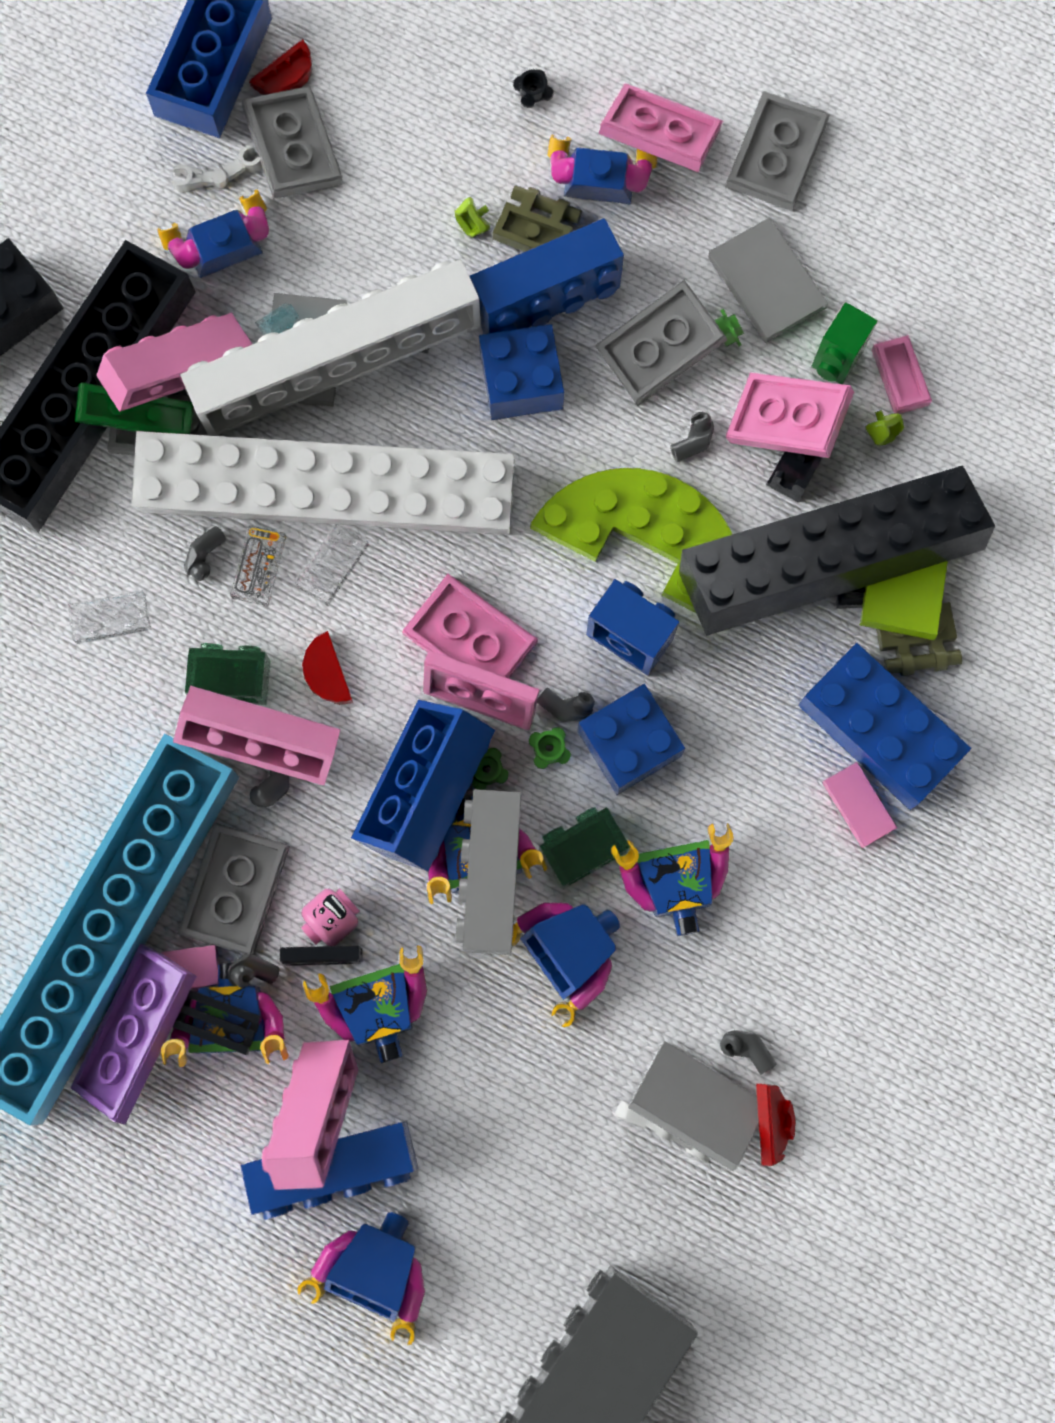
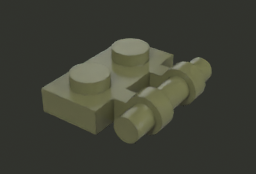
M515 185L511 193V199L520 202L521 205L518 207L506 202L493 230V240L526 252L573 232V227L562 222L567 220L578 224L582 210L570 206V201L559 198L557 201L540 194V190L533 187L525 189ZM536 208L551 214V217L547 218L532 211Z
M950 602L942 603L938 634L935 640L876 629L880 651L895 649L897 658L884 660V668L891 674L900 673L901 676L914 675L916 670L933 668L936 672L947 670L948 666L962 664L960 650L946 651L943 643L953 642L957 639ZM929 646L930 654L912 656L910 653V647Z

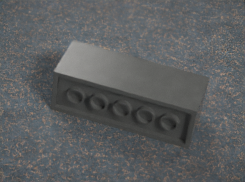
M611 1265L606 1273L599 1269L586 1289L589 1292V1299L583 1308L576 1305L564 1322L563 1326L566 1327L564 1330L566 1334L560 1343L553 1340L541 1357L542 1370L538 1377L535 1379L530 1375L518 1392L517 1397L519 1399L517 1405L519 1406L513 1415L506 1411L498 1423H642L699 1333L691 1322Z

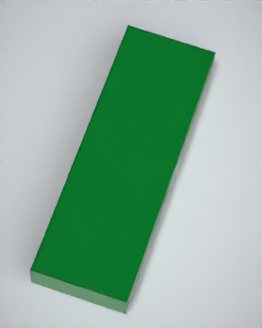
M80 383L75 422L133 432L190 434L193 404L190 401L161 397L119 412L103 386Z

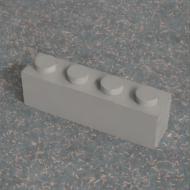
M473 789V800H465L464 823L471 824L470 839L462 840L461 863H468L467 879L460 878L458 902L466 903L465 919L457 918L456 942L463 943V952L511 955L521 792Z

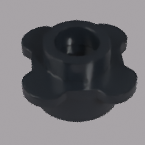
M527 70L513 81V88L519 92L521 104L526 108H532L535 103L542 100L549 101L554 95V90L547 85V77L542 70ZM531 87L537 88L535 91L530 90Z

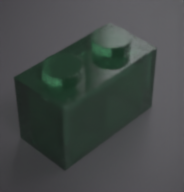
M203 643L200 645V648H189L185 694H188L190 686H194L252 704L267 705L271 661L266 652H261V648L250 645L239 646L238 650H223L222 645Z
M596 807L590 808L575 818L578 824L566 831L562 826H559L542 837L545 843L539 845V851L542 853L561 890L614 861L615 858L611 853V848L614 845L620 856L629 852L630 846L607 807L599 812Z

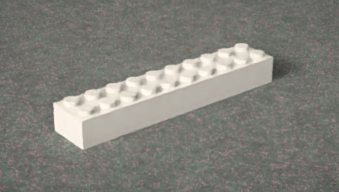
M136 431L132 507L143 513L510 535L515 459L514 454Z

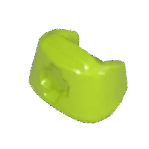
M467 197L455 210V218L468 236L476 237L490 230L489 222L483 217L484 214L489 212L486 205L477 209L473 198Z
M882 410L875 412L878 421L867 424L865 426L866 431L878 446L893 442L896 436L904 429L902 416L895 413L884 416Z

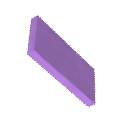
M140 943L70 1088L115 1123L126 1124L161 1052V1047L165 1043L197 976L151 946Z

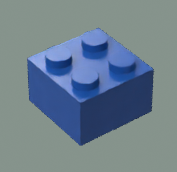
M552 324L479 335L480 356L491 420L563 410L564 388Z
M614 579L589 614L586 635L649 676L672 643L680 621L675 619L676 614L666 605L659 602L654 605L643 597L644 593L634 584L628 581L622 584Z
M645 683L578 722V734L616 795L679 759L686 749Z

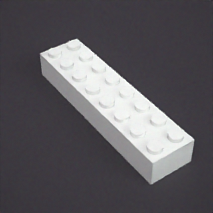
M459 259L454 262L444 261L435 265L428 273L418 277L410 275L401 279L394 287L384 291L381 289L370 291L363 296L362 300L355 303L336 305L321 317L302 319L296 322L293 328L282 333H268L259 338L257 343L248 347L231 348L223 354V357L214 361L197 362L191 365L187 372L180 374L196 414L208 436H218L308 397L481 327L479 297L462 260Z

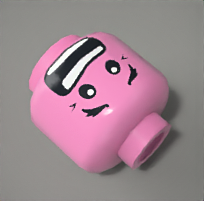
M326 888L303 907L301 914L306 923L301 929L315 945L322 940L328 946H335L358 926L356 914L360 911L340 888L336 892Z

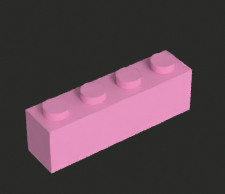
M232 313L219 317L213 315L205 318L198 324L188 327L184 325L178 326L167 334L157 337L147 336L136 344L123 348L116 346L109 349L103 355L96 376L119 412L186 389L180 374L187 372L191 365L201 361H214L223 357V354L231 348H245L252 345Z
M190 686L180 711L173 743L324 786L334 757L340 729Z
M349 1040L304 1042L298 1059L293 1062L292 1078L289 1087H286L283 1091V1104L279 1116H276L273 1120V1133L269 1145L264 1147L262 1153L263 1169L265 1172H269L275 1190L324 1187L358 1073V1066Z

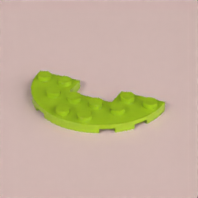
M640 468L604 470L584 476L568 484L544 504L530 524V529L594 562L597 561L612 531L677 563V566L662 596L695 613L696 611L679 575L682 550L733 535L716 507L696 489L667 474Z

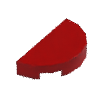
M304 39L249 80L250 87L261 95L302 88L308 82L312 71L311 53Z
M326 631L316 637L305 651L302 662L304 679L313 694L319 696L324 701L333 702L337 705L353 703L330 635Z
M756 1084L761 1164L773 1166L784 1159L786 1155L782 1153L786 1149L788 1140H793L795 1137L796 1118L791 1100L784 1098L780 1087L777 1085Z

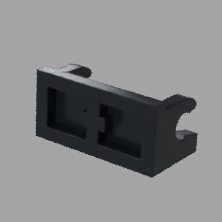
M784 452L766 486L799 502L824 457Z

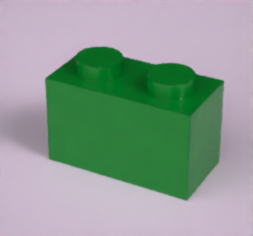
M845 302L825 333L811 367L823 379L844 384L865 350L878 320Z

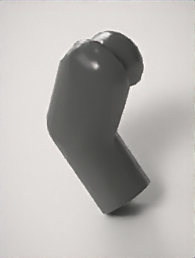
M697 412L691 418L692 424L688 438L670 445L672 456L676 462L704 452L709 447L714 432V423L711 421V416L708 413Z
M214 526L190 544L184 568L187 575H192L196 581H202L209 576L211 568L209 564L205 563L207 555L226 541V537L219 527Z
M547 687L538 697L537 703L559 721L571 722L590 716L593 712L595 700L591 694L586 692H580L576 697L563 700Z
M270 770V776L259 786H254L251 789V802L258 807L274 805L288 792L290 787L289 776Z
M245 954L229 966L228 980L233 986L241 988L251 985L249 981L254 977L272 984L278 978L280 970L277 965L253 954Z
M733 1030L723 1035L720 1042L722 1052L729 1057L750 1058L760 1075L777 1065L757 1034Z

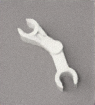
M246 145L240 149L236 160L221 169L202 171L188 165L179 164L172 168L175 176L185 175L188 177L184 181H172L175 190L182 193L204 186L224 188L229 181L245 171L249 173L258 172L262 168L260 158L257 157L252 162L246 161L249 156L256 153L254 145Z
M621 1100L614 1115L635 1126L645 1129L649 1128L655 1131L654 1134L686 1147L685 1152L706 1163L709 1162L710 1157L629 1109L630 1104Z

